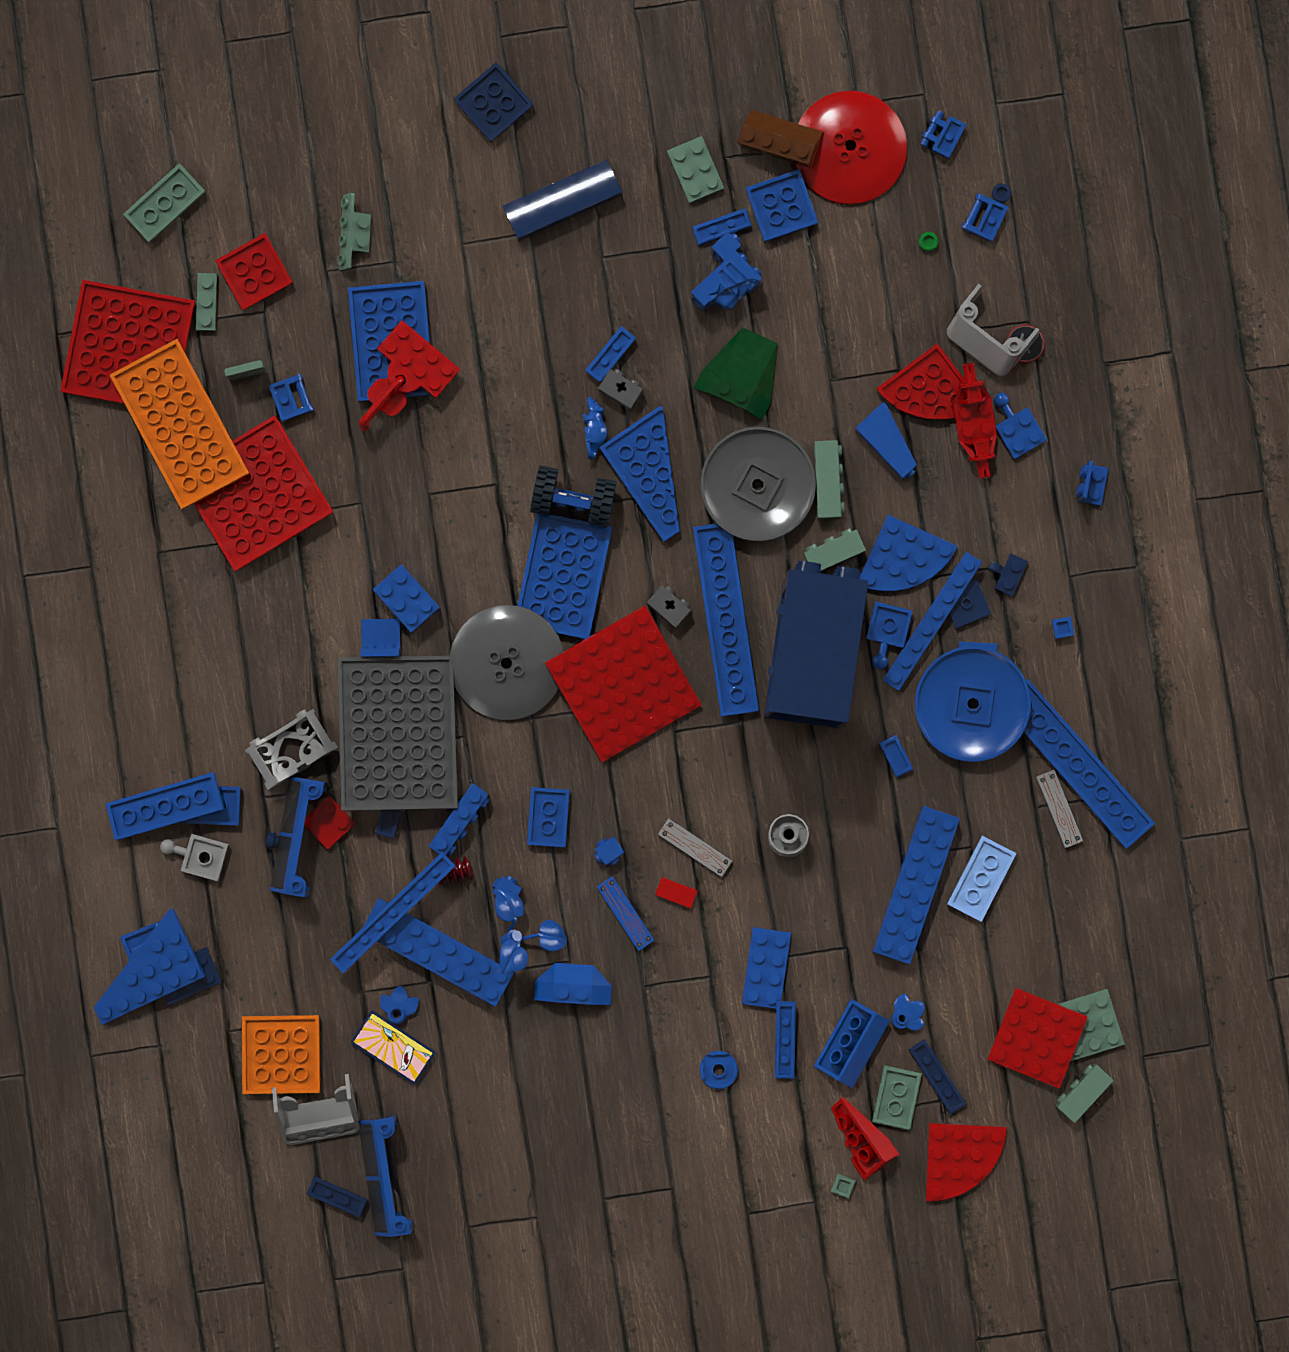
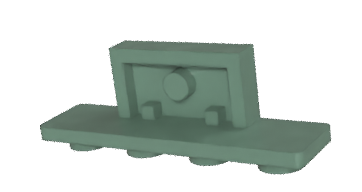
M355 193L345 194L341 200L340 255L338 256L339 270L341 271L351 268L352 251L369 252L371 214L354 212Z

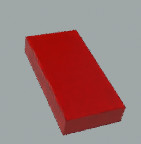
M661 877L655 895L691 908L698 890Z

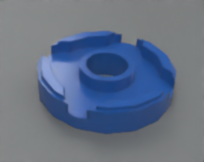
M717 1050L704 1056L700 1063L699 1071L706 1085L714 1089H723L735 1081L738 1067L732 1055L725 1051ZM721 1064L724 1067L722 1075L714 1074L713 1068L715 1065Z

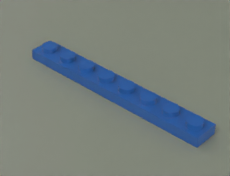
M968 552L964 554L884 677V682L898 691L901 689L981 566L982 561Z
M442 852L330 959L342 973L347 971L456 865Z

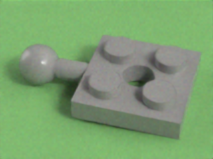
M191 834L187 848L176 846L172 840L167 839L161 843L160 849L166 855L176 853L185 856L181 871L219 881L229 844ZM203 852H207L210 855V860L207 863L200 861V854Z

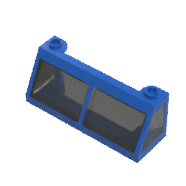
M289 777L270 891L309 897L310 887L306 886L302 876L296 875L308 800H316L323 792L327 793L328 783Z
M396 1114L359 1120V1133L375 1236L394 1237L411 1234L414 1229L412 1220H408L402 1216L401 1212H395L384 1139L394 1134L395 1125L398 1124Z

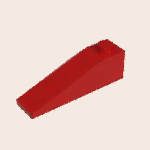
M844 1097L831 1107L837 1125L846 1137L845 1145L850 1148L853 1158H851L852 1163L863 1180L877 1173L899 1155L891 1141Z

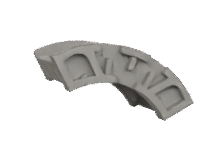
M306 709L296 714V719L261 740L259 737L249 743L250 747L245 750L246 753H249L266 782L264 784L268 790L285 782L294 774H299L310 767V764L323 759L338 748L334 741L331 742L315 716L314 709L308 712ZM306 720L309 721L314 729L310 736L306 735L309 732V726L306 729L301 728V724ZM296 726L297 732L288 731ZM316 734L322 742L323 746L317 740L313 739ZM275 738H277L276 741H275V743H274V746L271 745L270 743H268V742L274 740ZM284 738L304 741L299 750L300 762L296 763L295 760L286 756L278 757ZM307 744H310L307 749H311L309 755H305L303 752ZM261 747H267L268 752L262 754L271 756V760L264 761L257 750ZM279 761H288V762H289V767H288V768H283V767H282L283 763H280V764L278 765V762H279ZM267 764H271L273 775L268 769Z

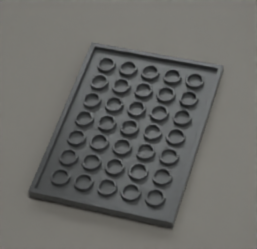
M450 656L337 657L341 811L458 808L454 677Z

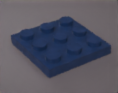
M497 62L453 98L455 103L490 142H493L534 106Z

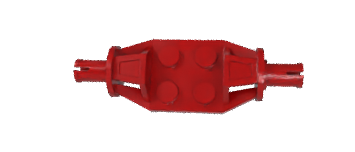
M968 363L962 365L965 381L958 384L959 389L953 401L958 442L968 454L969 461L977 462L978 477L985 478V476H991L988 460L995 457L993 452L997 437L992 398L983 385L985 384L984 380L976 379L975 364ZM965 388H967V399H964ZM971 444L974 445L976 455L973 452Z

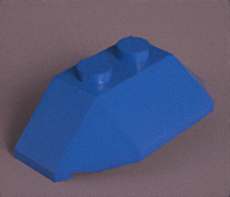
M555 963L535 980L534 1000L610 1005L612 986L594 965Z

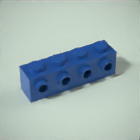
M472 783L458 803V808L453 810L428 847L438 854L443 852L446 856H451L456 849V846H454L456 841L463 839L467 833L465 829L468 824L472 825L479 816L476 814L480 807L484 809L489 802L487 798L489 794Z

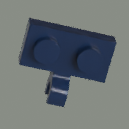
M1009 554L1004 567L996 562H991L988 569L1000 574L994 589L1013 596L1028 561Z

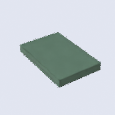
M884 1065L872 1122L910 1130L922 1073Z

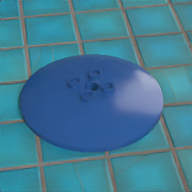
M979 646L956 648L938 657L922 675L915 696L917 721L927 740L943 754L962 761L988 760L1010 749L1023 734L1031 710L1029 688L1020 669L1003 654ZM971 698H975L979 702V706L976 709H970L968 706V701Z

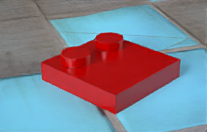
M329 796L305 818L304 825L328 850L356 823L345 811H341V806Z

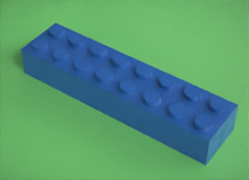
M926 806L921 807L872 949L873 952L907 964L911 963L960 818Z
M378 898L364 926L389 902ZM406 913L377 941L495 1007L515 973L502 974L500 963L409 913Z

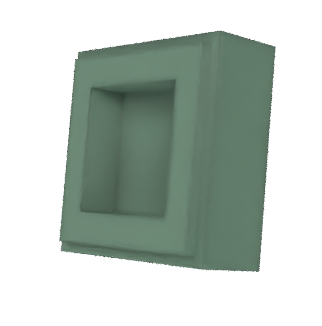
M837 1173L831 1192L849 1199L856 1180Z

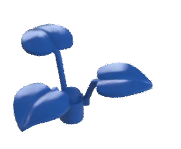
M496 890L495 911L497 916L505 922L513 920L511 926L507 928L508 932L501 937L500 967L502 974L519 971L526 967L528 955L526 950L520 947V942L540 937L539 944L547 951H557L566 945L567 937L563 929L557 922L552 920H546L540 924V933L522 937L519 931L513 930L517 922L516 917L524 914L523 902L515 893L509 890Z

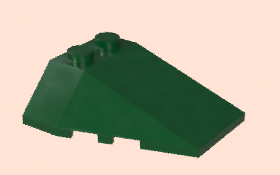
M742 327L704 367L693 389L709 396L718 397L746 410L745 413L763 420L771 403L777 343Z

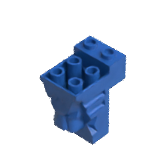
M727 232L711 247V254L721 265L691 292L690 298L703 312L714 303L723 310L731 311L747 292L750 294L761 285L762 273L755 266L751 267L748 264V258L740 252L741 240L734 233L731 235Z

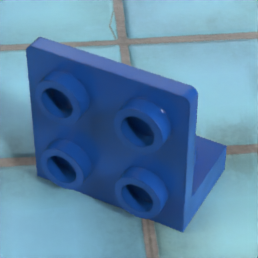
M1090 460L1081 467L1079 478H1082V483L1078 485L1076 496L1079 497L1078 502L1097 506L1102 505L1108 468L1093 465V461Z
M399 619L361 620L362 649H360V657L400 656Z

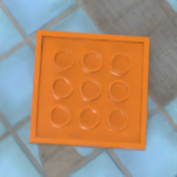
M320 1015L242 1016V1094H273V1087H276L278 1093H320Z

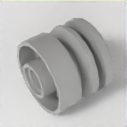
M791 814L781 815L776 818L771 824L768 833L769 845L773 852L787 858L795 857L802 853L807 846L809 838L808 827L804 820ZM790 832L793 834V839L787 840L783 834Z

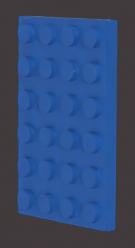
M424 281L348 288L358 402L369 401L367 392L377 379L388 378V366L391 361L383 356L377 348L401 320L430 343ZM422 387L415 392L406 393V398L431 396Z
M537 514L518 606L532 610L542 616L558 634L582 639L590 637L612 527L603 528L589 525L585 521L552 514L549 516Z

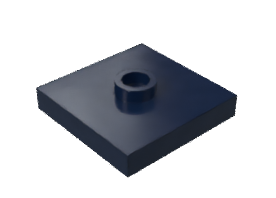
M977 578L969 582L949 613L955 629L991 614Z

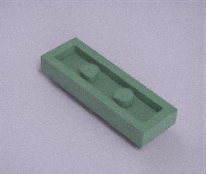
M198 273L196 331H216L218 275L215 273Z

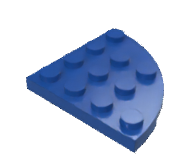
M887 515L860 575V579L868 580L867 589L875 591H899L915 587L937 574L948 563L958 546Z

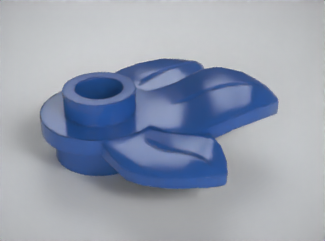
M401 985L394 989L391 997L381 995L380 998L381 1008L387 1012L389 1021L394 1024L402 1023L407 1015L413 1014L419 1003L417 997L408 998L406 990ZM395 1011H400L401 1016L399 1018L394 1017Z
M905 993L900 995L894 1002L895 1012L891 1016V1022L894 1027L898 1029L908 1028L911 1031L922 1028L924 1023L919 1017L924 1012L925 1004L921 1001L910 1002ZM899 1016H903L904 1022L899 1021Z

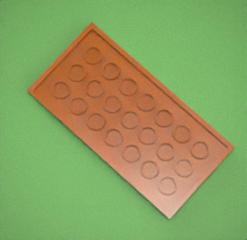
M178 339L110 374L114 385L181 510L250 474Z

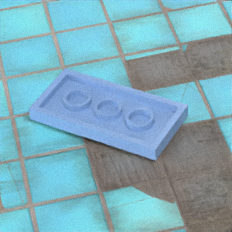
M981 836L947 905L982 922L1016 853Z

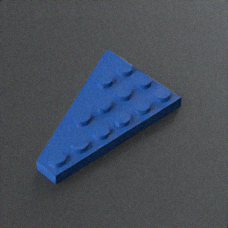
M659 406L599 448L662 541L665 542L680 532L664 413L662 406Z
M174 908L168 910L94 1006L101 1024H105L206 976Z

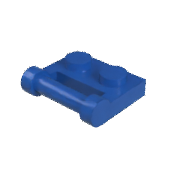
M977 193L975 196L976 201L966 222H963L961 229L992 242L1008 206ZM984 203L988 207L977 228L973 226V223Z
M302 374L269 385L282 422L314 411V407L310 404L302 383ZM295 384L303 405L302 408H297L289 385Z

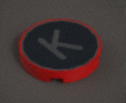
M1031 325L1015 327L1009 333L1007 340L1011 337H1017L1025 342L1036 328ZM1040 331L1038 338L1018 362L1030 363L1041 356L1044 350V338Z

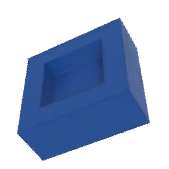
M1071 616L1051 620L1055 639L1074 636Z

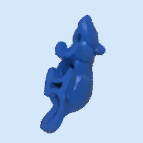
M588 397L587 406L589 414H583L584 424L587 423V427H584L588 459L593 460L597 455L599 446L607 438V429L602 421L604 409L593 398Z

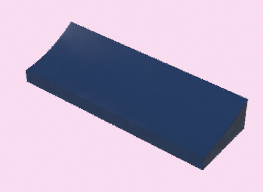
M604 160L505 204L503 209L519 242L622 196V190L608 161Z

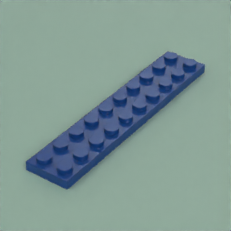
M718 524L693 527L720 715L722 717L759 711L733 535L723 530Z
M1027 679L1026 682L1031 697V710L1023 733L1122 846L1127 849L1155 823L1038 689Z

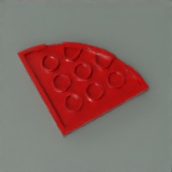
M937 343L876 388V390L888 403L906 414L922 419L947 420L955 418L953 401L959 389L958 384L963 383L965 379ZM965 388L964 399H967V388Z
M929 1123L926 1201L953 1198L979 1184L990 1173L1000 1157L1006 1138L1007 1127Z

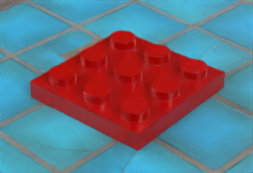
M266 233L215 260L243 311L293 284Z

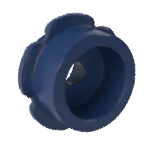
M268 832L265 847L270 848V850L273 847L277 848L279 836H276V832Z

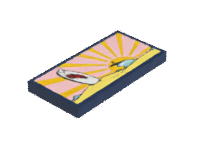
M371 1010L350 1042L414 1085L436 1053L373 1010Z

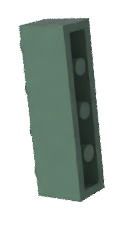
M838 440L814 442L817 519L841 518V514L845 513L844 502L840 500V495L844 494V487L839 479V476L843 475L842 464H839L838 457L842 456V447L838 445Z

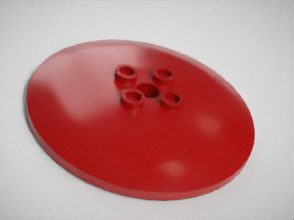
M859 91L832 93L819 99L809 107L798 123L824 132L812 169L795 164L797 170L800 169L805 184L824 199L849 205L874 200L893 186L903 170L907 155V140L903 125L896 113L885 102L873 95ZM853 141L856 144V148L849 151L845 148V143Z

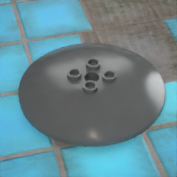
M748 427L724 437L709 453L701 475V494L709 515L718 526L729 534L749 541L773 540L795 529L809 512L816 490L814 468L803 447L789 435L767 427ZM755 480H760L763 483L761 490H755L752 487V483Z
M499 605L487 608L471 617L461 627L453 641L450 660L453 666L454 686L461 698L471 708L485 716L499 720H515L530 716L549 703L559 688L545 662L563 652L561 641L548 621L532 610L515 605ZM503 658L511 659L512 666L510 668L502 667L501 661Z

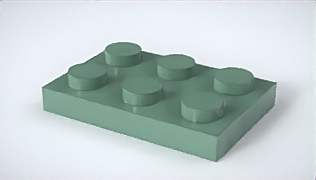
M702 136L667 150V154L689 204L724 190L722 181Z

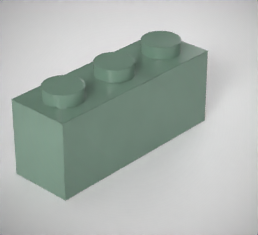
M850 528L841 532V537L835 539L832 536L823 540V545L817 547L814 544L807 547V552L803 555L806 561L821 564V571L864 553L866 549L857 529L852 531Z
M1089 1064L1082 1072L1084 1074L1080 1080L1075 1079L1069 1086L1071 1090L1067 1094H1061L1056 1100L1058 1102L1056 1107L1073 1123L1085 1113L1114 1081L1096 1064H1093V1066Z

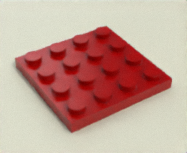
M1015 988L987 1060L1060 1089L1088 1016Z

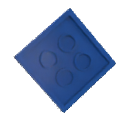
M800 169L745 188L764 242L818 224Z

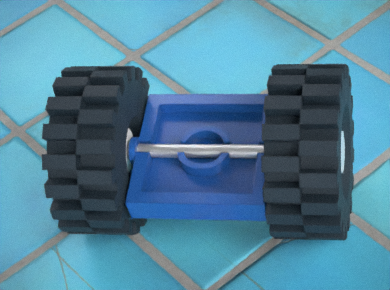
M539 465L530 506L531 513L549 516L553 502H556V505L561 507L572 505L580 511H586V509L591 508L588 524L603 528L608 527L617 481L598 477L594 496L556 488L559 470Z

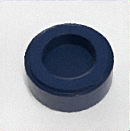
M997 184L992 190L993 200L999 203H1005L1011 197V189L1006 184Z

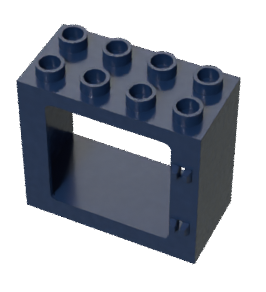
M798 561L794 570L789 569L783 581L780 605L777 607L778 620L771 667L768 668L769 682L763 718L839 729L847 724L849 720L868 580L860 579V569L837 567L833 575L820 574L821 564Z

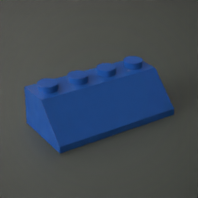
M851 999L814 1067L853 1088L890 1020Z

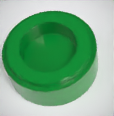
M925 232L919 238V246L923 251L931 252L938 245V238L932 232Z

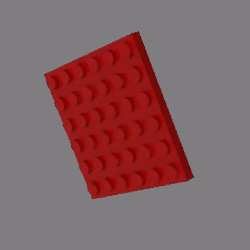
M82 280L60 392L125 404L110 374L178 339L186 353L196 301Z
M275 415L233 440L250 474L194 503L235 572L334 513Z
M645 605L545 662L601 762L701 706L698 697Z

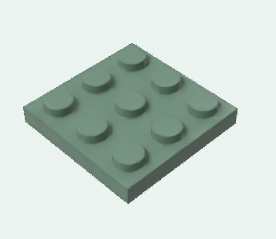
M1108 989L1059 1003L1061 1006L1088 1016L1071 1061L1125 1045Z

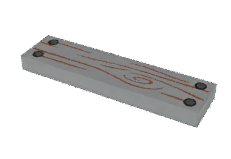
M1055 770L1037 776L1036 779L1064 848L1082 842L1083 839Z
M669 818L658 833L659 836L721 877L732 862V860Z

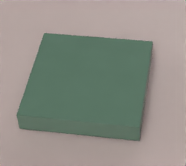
M258 360L226 368L224 372L229 381L266 373L267 370L264 363Z

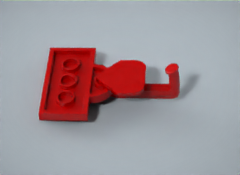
M401 320L377 348L383 356L391 361L388 366V378L377 379L369 388L367 397L373 405L359 420V429L367 431L370 427L369 422L380 410L388 416H396L406 405V393L415 392L420 387L436 399L459 373L460 368Z

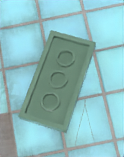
M179 163L123 215L150 243L206 192Z

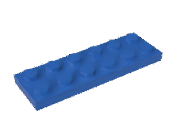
M215 772L105 803L116 841L225 810Z

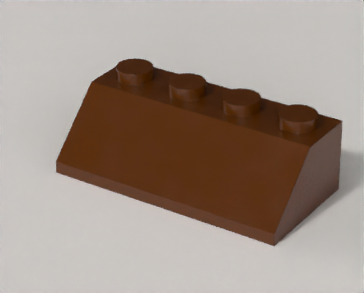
M751 110L742 125L737 143L740 147L812 169L824 132Z

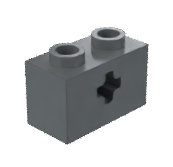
M610 369L598 387V391L631 411L643 392V389L640 387L641 384L634 379L629 381L624 378L625 374L618 369L614 371ZM624 384L626 391L618 392L617 385L621 386Z
M661 585L647 601V604L676 629L691 612L689 609L690 604L683 598L677 599L674 596L676 592L668 585L666 587ZM671 601H673L674 609L670 608L669 610H667L666 602L670 603Z

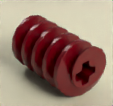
M466 856L463 857V862L456 858V866L439 882L441 885L444 884V879L447 880L448 884H451L452 878H454L457 883L460 876L463 881H466L467 875L473 880L471 864Z

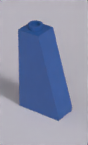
M883 402L855 428V431L901 480L904 477L908 479L916 472L914 468L917 464L887 405Z

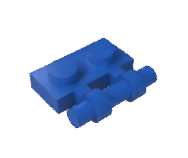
M937 111L935 116H932L931 124L927 131H924L920 145L927 147L929 142H933L932 151L949 159L967 124L951 116L945 122L941 120L944 113ZM937 127L942 128L939 137L933 135Z

